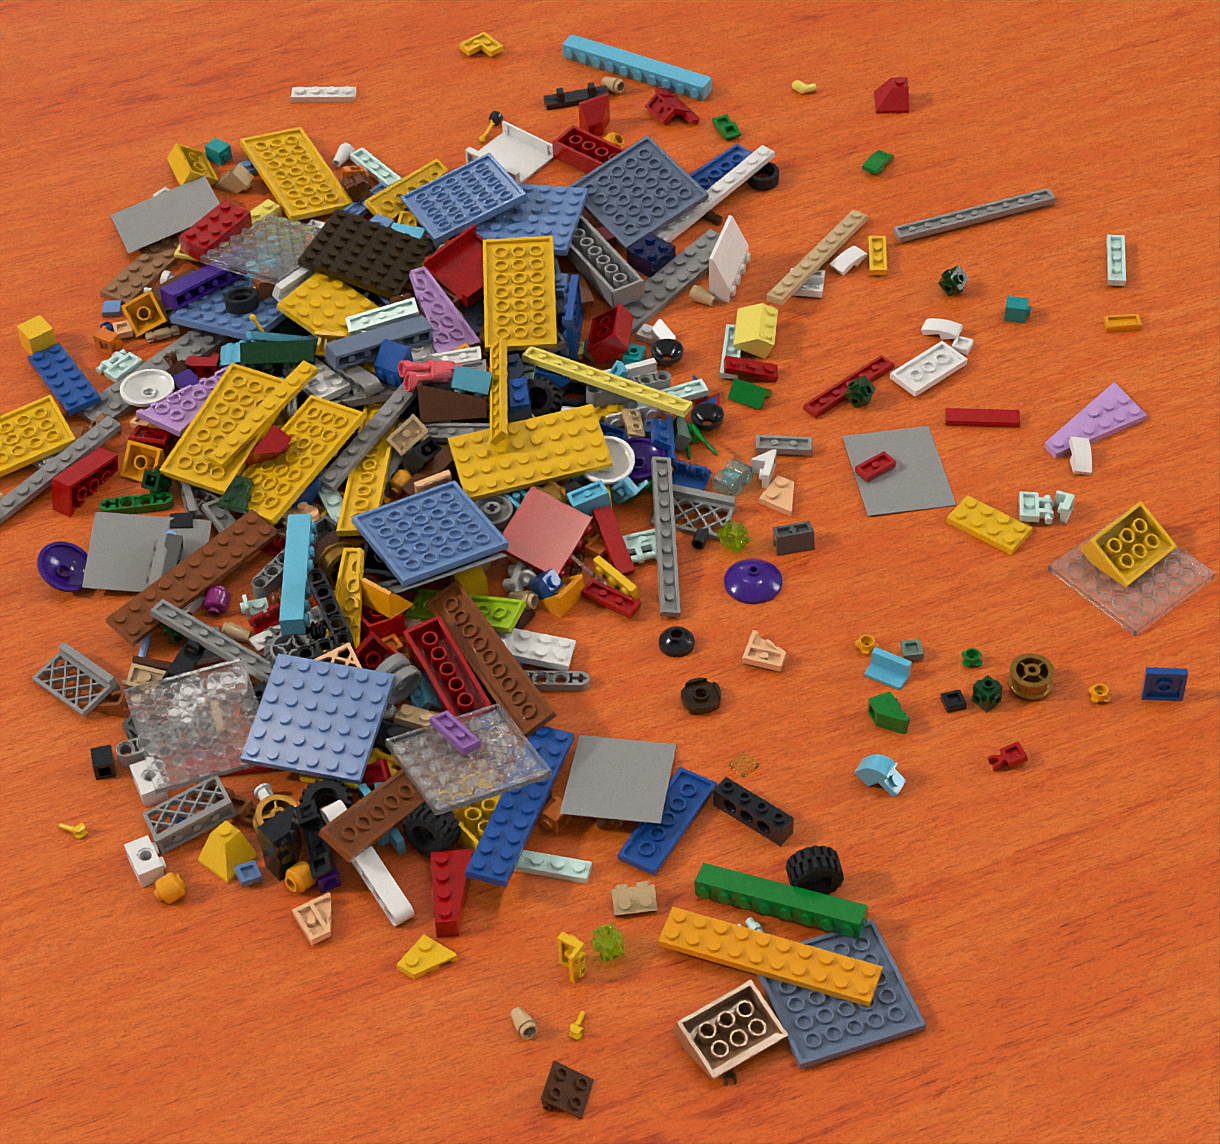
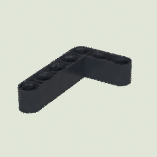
M321 569L311 570L307 575L310 590L330 635L302 645L297 650V657L315 659L344 645L342 643L350 642L353 650H355L351 631L325 573ZM349 650L340 652L338 657L344 658L349 656ZM328 658V659L324 660V662H330V663H331V660H332V659Z

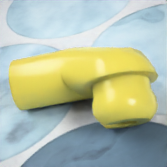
M799 80L792 83V88L800 94L816 91L815 83L807 85Z

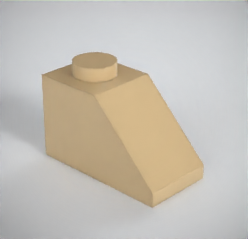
M239 163L224 174L215 187L239 193L242 190L246 191L252 185L251 180L254 176Z

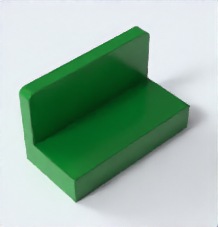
M734 378L728 399L761 410L765 397H770L772 390Z

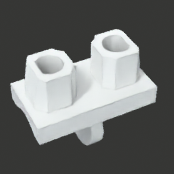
M518 561L517 565L509 566L508 574L510 579H504L502 585L506 592L524 591L525 586L536 577V574L532 568H527L525 564Z

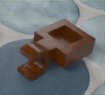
M173 351L163 356L170 366L167 372L171 376L189 369L183 359L177 360V356Z

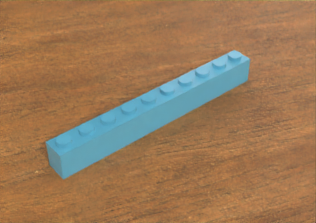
M573 34L562 44L564 58L656 87L666 88L675 93L703 101L712 91V77Z

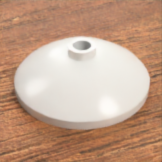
M144 369L130 374L123 380L120 385V394L122 399L130 405L150 407V404L154 402L160 403L166 400V396L173 393L175 384L173 377L163 370Z
M604 436L613 467L583 475L592 482L602 480L604 485L618 483L630 475L634 468L635 456L630 445L624 440L614 436Z

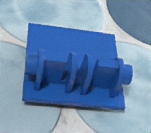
M678 460L673 465L672 484L704 490L712 472H710V469H707V466L693 464L692 467L690 462L687 465V462Z

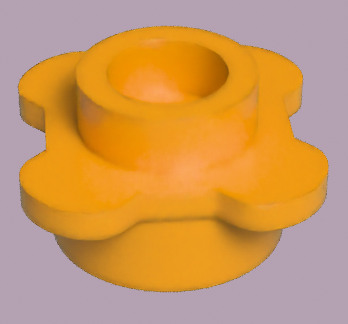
M862 635L859 640L855 641V647L859 648L864 655H868L875 647H879L871 635Z
M1095 684L1089 688L1092 702H1109L1111 700V696L1108 694L1109 688L1106 685Z

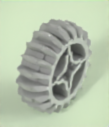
M280 631L279 635L273 634V638L268 639V643L264 648V658L266 661H270L269 667L272 668L278 653L297 657L298 648L313 642L314 639H312L310 634L282 635Z

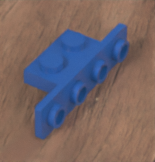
M668 415L665 421L653 418L650 423L651 444L663 449L666 457L671 458V466H673L676 461L673 416Z

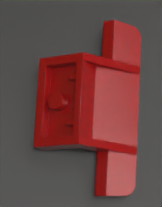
M657 88L655 90L656 94L645 105V108L665 126L676 113L689 123H698L700 119L666 88Z

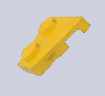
M423 934L397 963V969L415 980L424 976L427 972L439 969V965L445 962H455L457 954Z

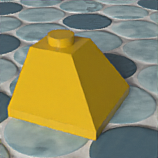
M225 820L210 833L198 858V862L226 883H229L237 876L234 866L253 861L258 858V854L241 831Z

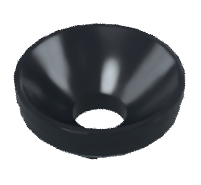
M661 339L652 345L651 356L661 365L672 366L682 359L683 346L674 339ZM664 357H671L672 359H670V360H664L663 358H664Z
M701 403L691 410V422L696 424L701 430L712 431L723 423L724 411L716 404ZM704 421L712 422L711 425H703L702 423Z
M669 627L659 637L660 650L670 657H684L691 653L695 646L692 632L684 627ZM674 632H679L682 634V636L679 638H674L671 636V634Z

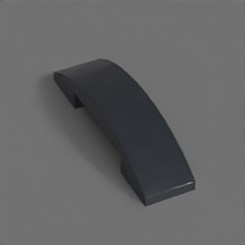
M312 799L295 807L299 825L303 828L310 856L308 863L313 879L332 872L334 864L331 846L318 835L320 829L325 824L316 801Z

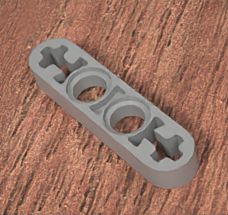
M524 670L539 691H585L590 687V677L588 673L583 671ZM539 678H544L546 680L544 683L536 682V680ZM562 678L565 679L566 682L559 684L556 682V680Z

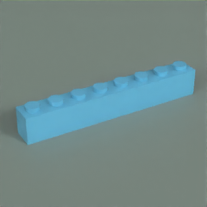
M311 513L288 515L279 617L282 635L306 634V626L310 625L308 612L311 611V602L308 599L312 598V592L307 575L314 569L311 558H315L314 546L312 547V545L316 544L313 532L317 530L316 521H312Z

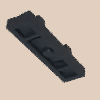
M594 82L588 83L587 89L563 92V88H557L556 94L543 96V101L548 111L577 106L579 102L606 93L609 94L606 85L595 87Z
M188 638L156 686L154 693L173 701L181 685L185 683L206 648Z

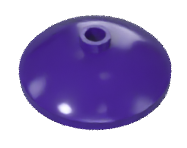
M634 437L624 440L630 445L635 456L634 468L629 478L632 481L652 478V456L666 457L665 451L652 445L649 438Z
M59 541L50 543L38 555L37 568L39 574L47 584L63 592L81 591L85 589L82 588L88 554L77 545L69 542Z
M745 559L736 562L726 571L724 586L728 594L737 601L746 604H761L772 600L779 594L782 588V575L778 568L770 562L761 559Z

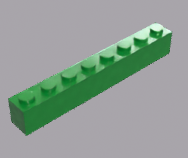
M703 863L694 881L695 895L701 898L798 922L806 926L817 927L848 937L860 939L868 920V905Z

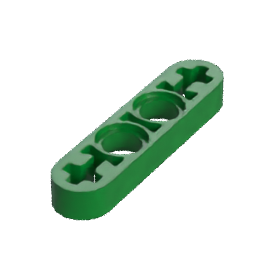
M158 492L107 498L100 502L99 507L101 512L138 514L169 510L174 506V501L171 493ZM145 501L151 502L148 505H142ZM127 503L132 504L130 507H123Z

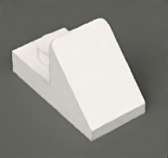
M661 319L654 326L644 323L636 333L637 340L651 345L661 339L676 340V336Z
M775 449L751 459V472L759 474V480H762V488L767 489L771 484L776 466L777 450Z

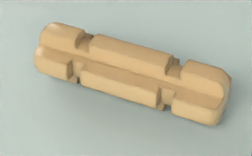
M172 325L170 326L171 328L165 327L154 330V333L152 331L145 333L146 341L151 343L155 342V339L158 341L169 338L171 335H179V326Z

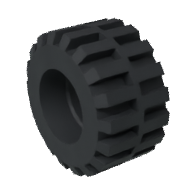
M534 377V380L531 378L527 380L532 414L535 417L561 411L563 404H566V399L563 398L565 394L559 386L544 377H541V379ZM546 393L547 401L545 405L535 410L536 399Z
M323 778V781L318 779L315 780V784L312 785L310 783L307 785L308 789L302 791V796L299 799V805L314 799L318 808L323 804L333 803L337 800H341L347 809L353 805L349 788L344 786V783L341 781L337 783L336 779L329 781L328 778Z
M425 800L405 818L403 832L407 837L408 843L414 849L430 858L431 852L448 851L459 840L461 827L458 825L459 821L455 818V814L447 806H443L440 802L436 803L434 800Z
M823 845L806 847L791 855L790 859L786 862V871L791 886L830 895V893L835 892L837 888L841 887L842 882H844V874L839 856L831 847L826 848Z

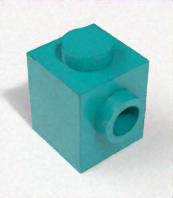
M214 138L205 145L207 159L220 166L232 158L231 147L227 142Z
M1008 296L1004 321L1025 323L1026 316L1030 317L1031 306H1028L1029 298Z
M629 343L628 350L623 355L624 365L646 360V346Z

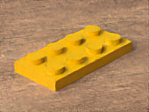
M968 495L947 516L946 523L1009 555H1012L1032 533V527Z

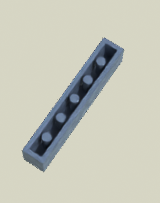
M423 315L326 343L325 358L336 371L375 359L384 339L410 348L431 342L433 327Z

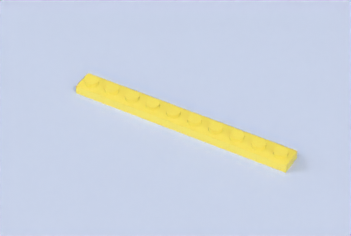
M530 346L522 354V361L570 377L579 382L590 384L677 416L685 417L692 409L693 402L533 346Z

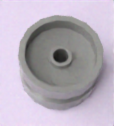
M501 495L476 500L474 503L502 534L513 517L511 501Z
M402 653L390 656L375 670L395 674L396 679L388 700L390 705L398 704L408 698L422 680L421 672L411 665L410 661Z

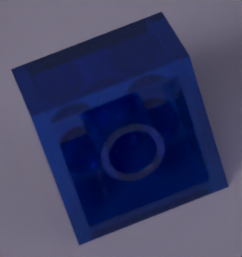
M650 232L627 249V263L633 269L649 278L676 257V246Z

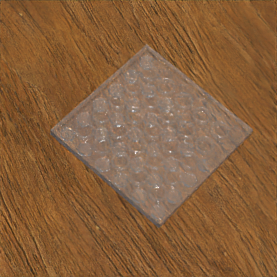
M267 214L261 220L254 222L249 228H244L241 233L231 236L226 242L220 243L215 249L208 250L206 254L200 256L201 263L276 285L302 267L297 265L299 257L322 228L307 225L300 221H293L286 217Z
M1114 519L1048 566V571L1136 636L1212 581L1216 573L1177 545L1176 548L1127 587L1122 586L1094 566L1080 550L1081 546L1116 520Z
M242 658L123 689L156 794L204 781L217 775L221 776L257 766L242 763L240 759L259 708Z
M499 703L455 717L481 741V748L462 755L431 725L385 739L386 747L436 816L552 777L550 767Z

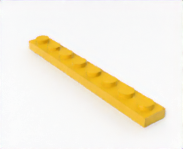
M500 338L490 348V372H492L490 382V443L495 446L508 435L507 341L503 338Z
M303 360L208 456V460L224 469L319 373L318 368Z

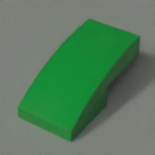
M728 114L712 118L715 129L723 139L728 140L741 136L735 122H731Z
M878 150L865 161L862 169L878 174L884 170L885 164L892 162L894 155Z

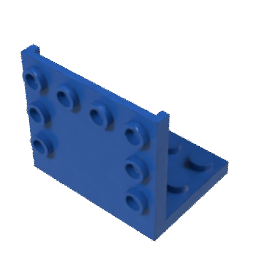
M578 274L571 275L570 282H567L568 293H566V304H564L565 316L556 319L557 325L561 326V329L558 331L564 340L567 341V347L553 353L576 362L578 361L584 317ZM516 350L514 354L518 353L522 361V354L526 350Z

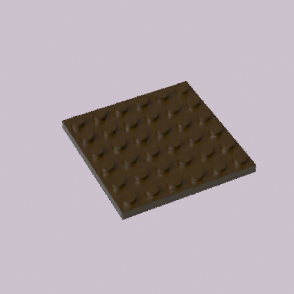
M336 209L299 257L297 265L390 299L393 296L401 295L410 281V271L420 267L431 251L433 244L407 233L396 231L393 228L385 227L377 222L363 219L361 216H355L344 210Z

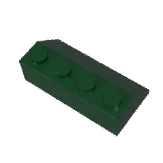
M313 340L240 343L241 366L254 370L256 367L274 369V366H282L284 369L293 368V365H299L303 360L315 365L316 346Z

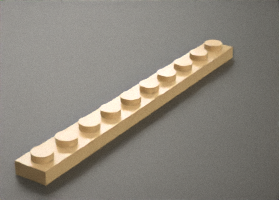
M852 210L767 294V301L782 306L867 222L868 215Z

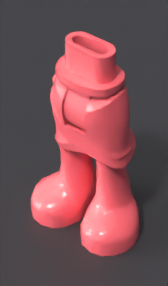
M400 360L398 372L400 377L404 378L405 391L412 392L416 389L417 384L421 382L452 381L454 366L463 365L462 363L455 364L454 361L428 360L426 363Z

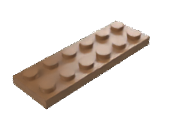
M168 236L152 243L100 291L101 297L111 301L121 300L123 305L143 294L145 287L150 288L161 278L164 270L168 271L180 260V258L174 257V253L180 244L179 239Z

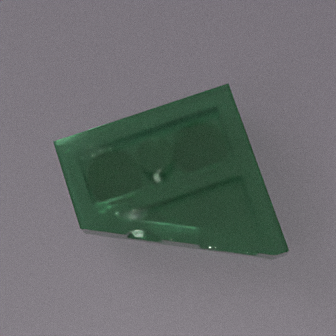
M236 475L217 502L219 508L244 514L249 512L248 502L251 501V492L254 485L251 478Z

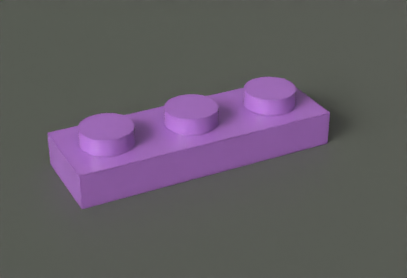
M444 711L430 717V725L462 755L481 748V741L450 712Z

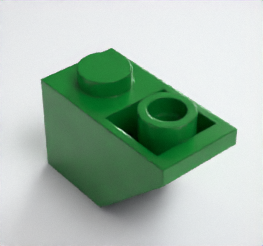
M891 691L868 698L867 712L876 726L901 734L907 733L908 724H910L909 716L906 712L902 711L899 700L894 698Z

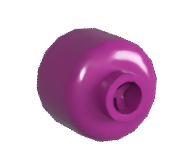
M215 585L206 591L203 606L208 610L209 614L219 616L228 610L231 595L225 587Z

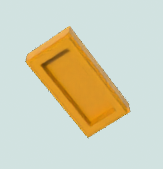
M1139 314L1103 316L1106 332L1142 330Z

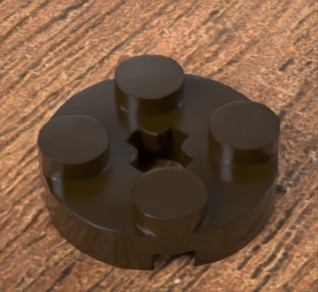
M707 678L691 679L685 683V687L681 690L682 705L688 709L691 715L709 713L717 710L720 706L721 689L716 682H708ZM698 694H702L705 697L699 698Z

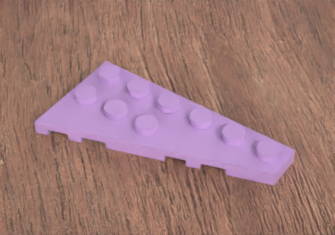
M421 267L411 270L409 277L420 311L433 327L431 345L434 354L453 351L465 343L470 348L480 346V339L428 269Z
M229 366L216 371L215 375L208 379L205 377L200 379L199 383L194 386L188 385L166 396V400L160 403L154 402L150 404L148 409L136 411V416L181 437Z
M1114 382L1045 442L1044 448L1056 459L1071 452L1069 445L1071 437L1089 438V442L1092 444L1145 421L1147 414Z

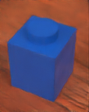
M552 568L538 574L528 586L538 595V599L541 600L553 595L564 583Z

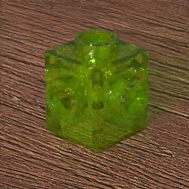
M730 519L717 531L722 545L726 549H731L737 553L751 541L748 529L743 524H738Z
M613 922L592 930V948L594 952L600 954L603 962L624 955L623 934L620 929L616 930Z

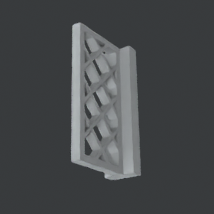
M177 480L185 512H193L194 519L208 518L199 509L202 507V504L207 503L210 499L215 500L219 498L215 496L216 493H209L203 490V488ZM198 494H201V495L205 496V498H204L203 500H201V499L197 498L196 496H197ZM228 507L227 510L233 516L234 509Z
M673 484L674 509L677 508L680 514L675 515V521L683 517L687 522L683 525L675 523V531L695 535L697 529L693 525L702 521L705 526L703 528L709 532L708 538L724 541L732 516L737 508L736 497ZM689 504L692 508L683 511L680 506ZM708 508L710 512L701 515L699 509ZM722 511L727 512L728 515L720 519L717 513ZM696 512L698 518L690 521L686 515ZM654 514L651 520L652 526H655ZM714 516L717 521L708 525L705 519ZM720 525L723 530L720 534L713 532L711 529Z
M64 641L58 646L60 651L32 677L36 684L82 717H85L111 691H119L121 689L114 676ZM61 659L65 661V666L56 667V664ZM77 669V675L68 676L69 670ZM64 671V677L55 679V673ZM51 674L50 680H40L44 675ZM90 678V684L81 685V679ZM77 680L76 686L67 688L68 682ZM63 683L62 689L54 690V684ZM94 688H104L100 693L94 694ZM89 689V695L80 697V691ZM76 692L75 698H66L67 693ZM89 701L86 707L83 709L79 708V702Z
M217 774L142 813L153 835V839L162 854L238 815ZM217 782L214 791L207 790L209 786ZM199 794L196 801L189 800L190 796ZM204 795L211 796L208 803L201 802ZM217 797L225 798L214 804ZM180 804L177 811L170 810L171 806ZM185 805L193 806L189 813L182 812ZM198 807L205 808L204 810L196 813ZM161 814L158 821L150 820V817ZM167 815L174 816L171 823L164 822ZM179 817L186 818L185 820L176 824ZM160 827L168 828L157 834Z

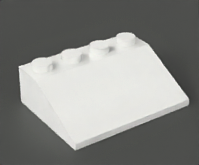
M731 215L728 216L709 258V293L715 296L717 301L727 303L730 302L732 296H735L736 286L740 285L741 275L745 273L746 263H749L751 253H748L749 246Z

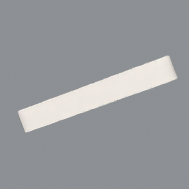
M337 800L322 808L320 812L323 820L328 824L346 811L347 808L341 800ZM372 846L351 861L395 927L415 916L411 904Z

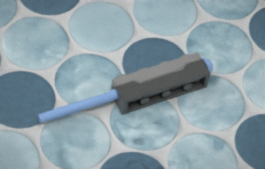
M173 530L160 533L159 539L154 542V551L156 552L155 556L152 555L150 559V567L152 569L147 572L146 583H148V586L180 563L183 551V536L177 535ZM151 634L142 640L138 656L146 657Z

